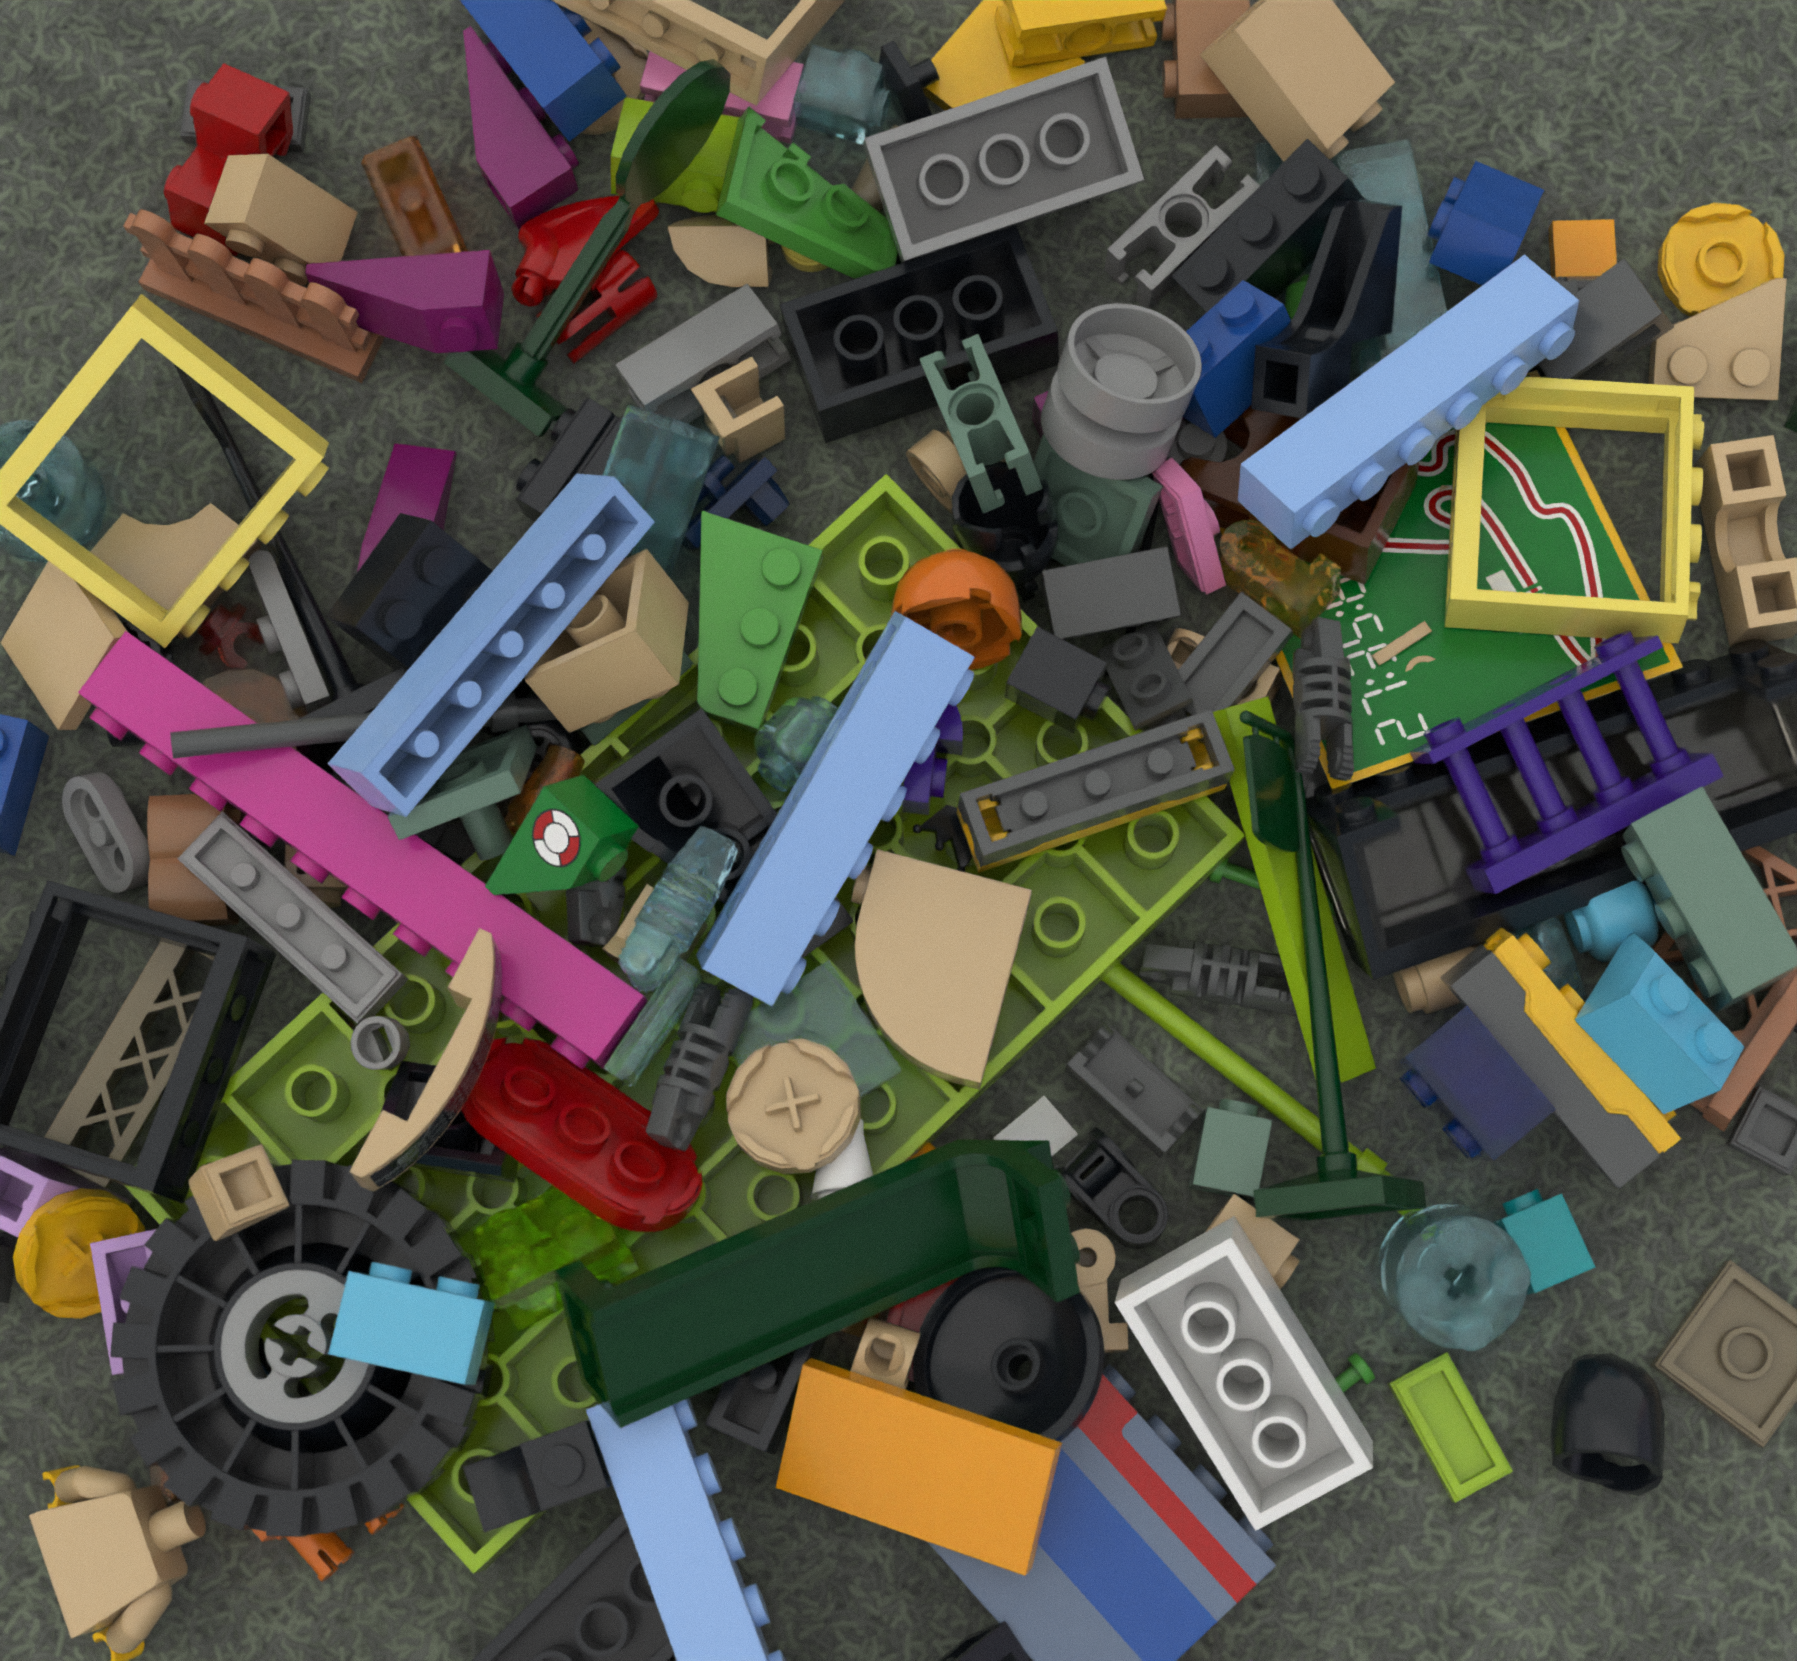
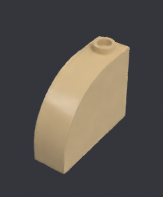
M877 849L873 866L866 865L861 874L856 878L851 902L862 905L856 927L855 960L866 1006L883 1036L908 1061L938 1078L980 1090L1032 890Z

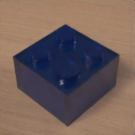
M1468 1006L1454 1014L1399 1060L1407 1070L1399 1078L1400 1082L1423 1108L1429 1107L1433 1103L1436 1104L1450 1121L1442 1128V1131L1466 1159L1469 1157L1473 1159L1476 1155H1479L1483 1161L1496 1160L1556 1110Z

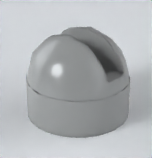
M372 1016L364 1019L356 1026L351 1037V1050L359 1064L368 1069L387 1070L397 1066L406 1058L410 1047L409 1033L402 1024L390 1017ZM382 1027H384L393 1049L391 1055L383 1036L378 1031Z

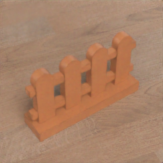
M141 209L137 215L129 214L123 227L128 233L138 238L143 245L140 251L145 257L150 258L138 282L144 290L355 381L363 382L385 337L359 328L356 323L359 317L358 311L347 306L339 294L317 283L310 282L308 287L305 288L291 282L281 269L264 260L252 258L249 264L233 257L227 247L208 236L195 234L194 238L191 239L176 232L168 221L152 212Z

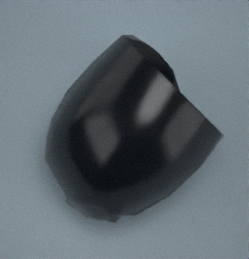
M1612 1353L1585 1354L1572 1360V1366L1564 1373L1554 1399L1550 1433L1552 1465L1560 1472L1571 1477L1600 1484L1614 1492L1641 1496L1658 1487L1663 1479L1665 1414L1659 1390L1654 1380L1644 1368ZM1601 1453L1631 1458L1642 1464L1620 1466L1605 1460Z

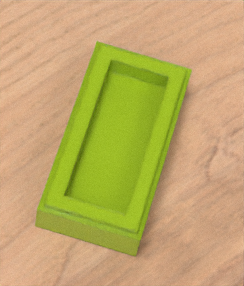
M1448 1352L1440 1354L1387 1383L1453 1503L1513 1472Z

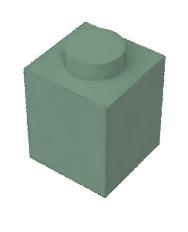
M1220 1099L1218 1109L1207 1107L1202 1113L1188 1188L1228 1197L1235 1194L1242 1200L1253 1201V1190L1260 1188L1272 1120L1257 1117L1259 1107L1241 1101Z

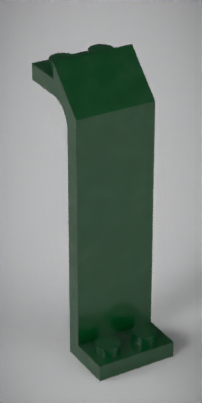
M957 1139L616 1286H612L607 1279L599 1281L580 1260L554 1270L583 1386L614 1422L622 1428L977 1269L1004 1267L1016 1270L1056 1303L1080 1293L1075 1265L1080 1261V1252L1070 1232L1066 1209L1071 1203L1070 1191L1063 1176L1053 1168L1049 1140Z

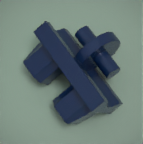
M721 455L708 469L695 459H691L683 467L685 474L692 484L678 499L689 511L707 497L710 502L701 511L728 519L742 505L762 527H766L790 505L778 484L771 478L778 470L765 456L759 461L756 459L752 460L726 487H723L720 482L735 467L724 455ZM701 511L674 536L687 550L698 548L701 551Z

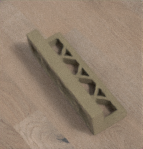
M162 941L159 942L45 1134V1138L80 1148L94 1124L108 1121L115 1144L108 1158L121 1162L125 1161L165 1091L192 1016L188 1019L185 1004L199 1001L202 991L182 996L178 981L194 955V950ZM198 952L214 961V956ZM172 992L173 999L167 1000ZM176 1007L182 1029L181 1035L174 1046L149 1053L145 1036L160 1011ZM138 1049L140 1055L133 1057ZM167 1057L155 1076L152 1061ZM142 1064L149 1088L141 1103L116 1110L111 1093L126 1068ZM105 1106L106 1113L100 1114L101 1110ZM133 1114L122 1133L118 1118ZM69 1168L104 1188H109L112 1183L110 1180Z

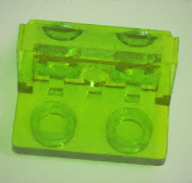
M553 1185L545 1193L516 1208H507L496 1212L484 1224L478 1226L472 1232L490 1297L498 1310L506 1309L518 1331L563 1309L554 1270L580 1260L599 1281L607 1279L610 1283L639 1270L635 1256L619 1227L599 1218Z

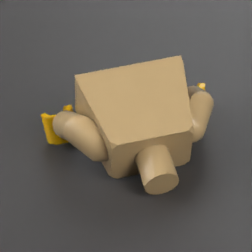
M80 1465L43 1472V1481L49 1479L54 1486L55 1498L52 1503H48V1509L30 1514L29 1517L70 1637L75 1638L102 1629L92 1635L94 1642H106L111 1651V1661H129L142 1654L145 1646L144 1640L172 1601L171 1585L187 1575L188 1566L181 1545L196 1540L205 1534L206 1524L204 1515L199 1506L189 1507L183 1501L167 1507L162 1492L156 1485L138 1489L128 1474Z

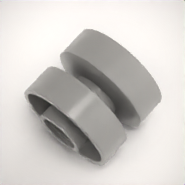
M1122 303L1105 304L1089 309L1081 314L1070 328L1058 363V370L1053 377L1041 412L1042 429L1054 451L1079 470L1106 479H1135L1146 476L1158 469L1167 459L1181 425L1182 416L1186 412L1200 378L1201 357L1194 341L1177 323L1154 310L1142 306Z

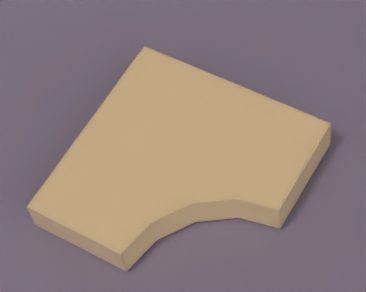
M211 503L192 518L171 525L144 524L123 513L90 552L168 611L238 527V524ZM256 539L242 556L249 561L250 556L258 551L262 544ZM217 586L203 603L210 608L224 590ZM179 632L176 635L181 640L184 638Z

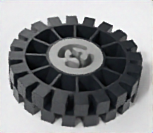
M292 1159V1164L277 1166L271 1164L289 1206L266 1219L226 1238L214 1241L196 1200L192 1196L184 1201L189 1210L178 1220L166 1218L145 1243V1246L152 1251L150 1258L144 1268L131 1267L119 1299L130 1304L125 1323H113L110 1357L122 1358L124 1378L112 1383L120 1415H132L139 1431L131 1436L130 1440L147 1467L160 1466L169 1478L164 1483V1486L189 1507L201 1505L213 1512L210 1519L241 1531L250 1529L266 1531V1536L303 1537L310 1534H326L345 1530L348 1527L372 1522L401 1508L399 1504L412 1495L421 1494L446 1471L442 1466L453 1452H460L478 1422L473 1419V1415L479 1399H487L494 1366L487 1364L488 1342H494L495 1337L492 1317L476 1385H464L346 1358L340 1373L330 1385L314 1395L302 1397L297 1392L298 1382L302 1378L320 1376L331 1367L317 1359L298 1358L295 1360L298 1354L297 1348L283 1339L266 1338L265 1355L272 1367L270 1375L267 1376L259 1358L260 1335L271 1314L281 1305L292 1299L306 1297L308 1300L307 1311L302 1315L286 1316L278 1320L274 1326L289 1334L308 1335L310 1333L307 1343L319 1352L329 1355L334 1333L333 1322L338 1317L349 1271L369 1275L371 1263L376 1262L413 1270L410 1284L436 1290L439 1276L480 1285L477 1295L479 1300H483L480 1288L485 1286L473 1255L465 1253L456 1238L459 1234L437 1210L429 1208L419 1200L420 1196L393 1181L374 1192L361 1187L350 1174L351 1165L347 1167L326 1160Z

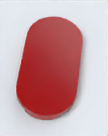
M508 1037L493 1039L484 1067L461 1109L467 1121L480 1135L593 1214L614 1226L630 1231L656 1232L677 1225L689 1214L703 1185L702 1171L698 1174V1169L695 1165L697 1155L691 1143L685 1152L660 1145L646 1133L651 1111L588 1068L580 1069L551 1048L550 1044L529 1038H524L522 1044H505Z

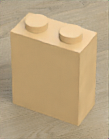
M1257 0L1200 54L1283 162L1306 139L1310 140L1329 160L1333 158L1349 143L1343 134L1349 128L1352 132L1359 130L1379 114L1382 107L1377 100L1395 83L1333 0Z

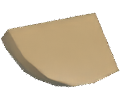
M716 214L692 217L676 221L667 226L673 250L689 271L706 282L728 287H742L745 284H748L749 287L769 286L772 268L769 266L768 244H774L773 241Z

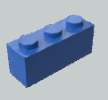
M460 0L569 142L627 97L612 76L621 66L599 38H596L590 44L586 42L583 37L592 30L581 15L563 6L559 8L552 0Z

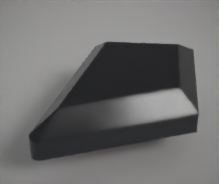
M894 40L881 46L879 58L880 72L886 91L903 123L907 124L931 116L932 113L923 88L940 80L931 59L927 58L910 67Z

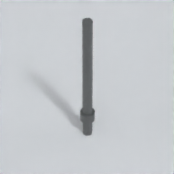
M511 692L483 727H490L491 733L506 732L519 728L521 723L558 719L538 696L516 698L515 693ZM371 712L170 732L173 758L347 741Z

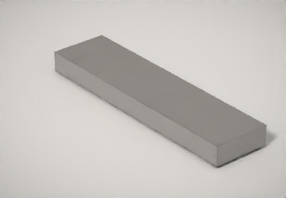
M223 811L178 858L181 863L357 1024L368 1017L375 1016L407 982L408 978Z

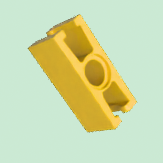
M1003 0L1004 4L1007 5L997 6L995 20L1010 66L1017 67L1154 46L1158 35L1153 22L1163 21L1167 7L1164 0Z

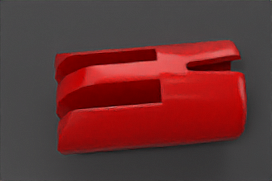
M619 250L608 262L595 289L590 290L595 299L571 318L556 342L560 345L604 310L612 317L566 354L573 364H576L658 297V292L649 276L637 280L620 292L618 291L619 286L640 267L639 263L625 250ZM541 310L535 316L539 318L543 310Z

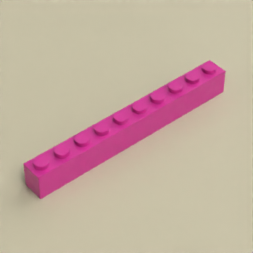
M127 631L123 633L78 691L82 697L96 707L89 716L92 721L120 741L128 731L146 744L139 751V754L169 776L179 767L194 777L195 781L188 788L220 812L228 802L243 812L246 816L239 825L270 848L278 838L297 851L290 861L322 884L329 874L348 887L341 898L371 920H374L380 911L400 924L393 935L423 957H426L432 948L452 961L445 970L451 977H454L479 928L492 933L500 951L502 964L501 997L504 1000L500 1004L499 1011L528 1032L538 1022L555 1034L557 1037L550 1047L583 1070L589 1060L605 1071L609 1068L606 1064L631 1027L635 1025L636 1020L649 1002L643 994L502 895H493L485 887V883L414 834L399 840L387 814L380 809L372 807L360 795L292 747L173 758L170 732L257 723Z

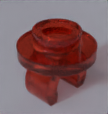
M240 602L236 603L230 610L224 605L219 604L197 630V633L204 638L198 650L205 656H208L218 647V654L221 660L228 667L236 670L243 669L248 663L235 653L233 648L235 638L239 634H243L258 645L264 644V640L257 624L252 622L238 623L247 610Z

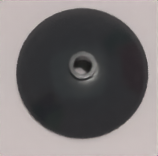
M1004 1267L977 1269L958 1278L938 1297L926 1315L919 1331L921 1335L913 1358V1379L917 1394L1059 1442L1064 1440L1083 1420L1099 1389L1104 1367V1341L1097 1315L1081 1290L1080 1293L1056 1303L1016 1270ZM1031 1360L1033 1365L1031 1374L1026 1379L1019 1380L1018 1370L1025 1361Z

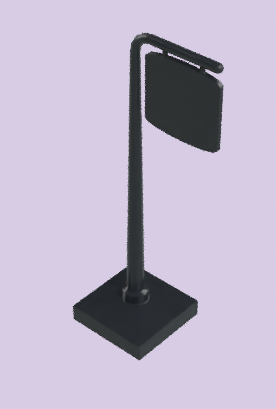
M174 364L191 401L218 440L251 511L262 498V494L210 392ZM279 530L266 546L274 558L287 592L334 692L331 703L299 719L372 712L406 673L405 669L401 667L367 685L357 683ZM346 741L295 747L304 757L331 775L333 769L328 765V762Z

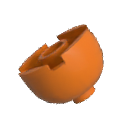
M964 549L941 551L917 561L905 572L897 585L891 617L896 611L973 655L975 658L968 668L970 670L981 669L1004 660L1010 655V643L1015 639L1018 643L1022 636V614L1014 582L1008 573L994 560Z

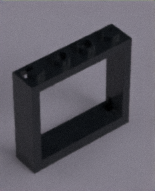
M47 880L35 912L31 911L29 928L17 959L7 971L5 989L0 1000V1146L183 1204L190 1187L189 1179L197 1169L276 953L243 935ZM88 920L215 957L136 1166L9 1126Z

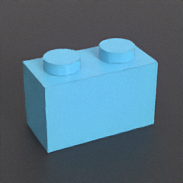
M376 1262L371 1263L369 1275L348 1272L329 1355L464 1385H476L495 1305L493 1302L477 1299L480 1285L439 1276L436 1290L410 1284L413 1270Z

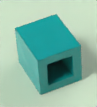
M1539 1189L1525 1193L1502 1203L1507 1216L1491 1222L1523 1295L1537 1293L1595 1268L1562 1193L1543 1200Z

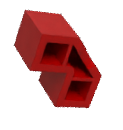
M223 63L210 82L200 84L192 97L190 115L194 119L197 147L183 166L177 165L170 172L164 187V197L168 202L170 221L174 229L191 237H194L195 234L208 236L227 247L232 255L237 256L238 252L230 249L225 244L227 237L204 224L228 155L269 154L272 157L274 154L286 156L293 135L290 92Z

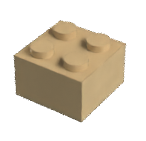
M648 549L625 558L526 674L525 681L569 733L591 723L605 722L618 711L643 700L657 699L665 695L673 687L679 685L689 602Z

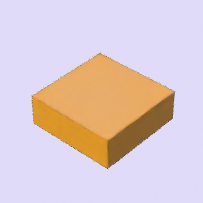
M1614 219L1560 220L1551 222L1548 228L1551 277L1600 276L1617 264Z

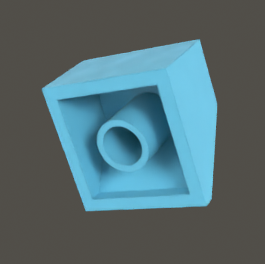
M1635 933L1623 940L1575 1018V1021L1663 1114L1720 1091L1744 1049V1045L1696 996L1684 981Z

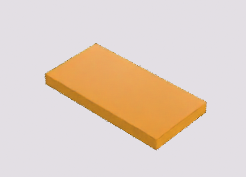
M810 1358L802 1365L776 1488L1026 1576L1033 1566L1062 1442Z

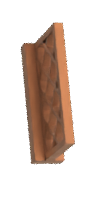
M1760 846L1742 851L1741 853L1744 858L1761 868L1765 885L1763 891L1785 926L1779 897L1797 894V869ZM1773 876L1777 877L1778 879L1782 880L1788 885L1776 887ZM1797 928L1787 930L1792 940H1796ZM1665 931L1653 950L1665 963L1684 960L1680 950L1670 951L1675 940ZM1797 968L1782 980L1761 990L1770 991L1758 1009L1754 994L1745 999L1750 1020L1743 1030L1731 1032L1744 1045L1742 1053L1720 1091L1690 1103V1105L1703 1113L1702 1117L1723 1132L1797 1025ZM1692 977L1693 984H1694V989H1695V992H1694V993H1695L1696 996L1706 1005V1003H1705V1001H1704V999H1703V997H1702V995H1701V993H1700V991H1699V989H1698V987H1697V985H1696V983H1695V981H1694V979H1693V977Z

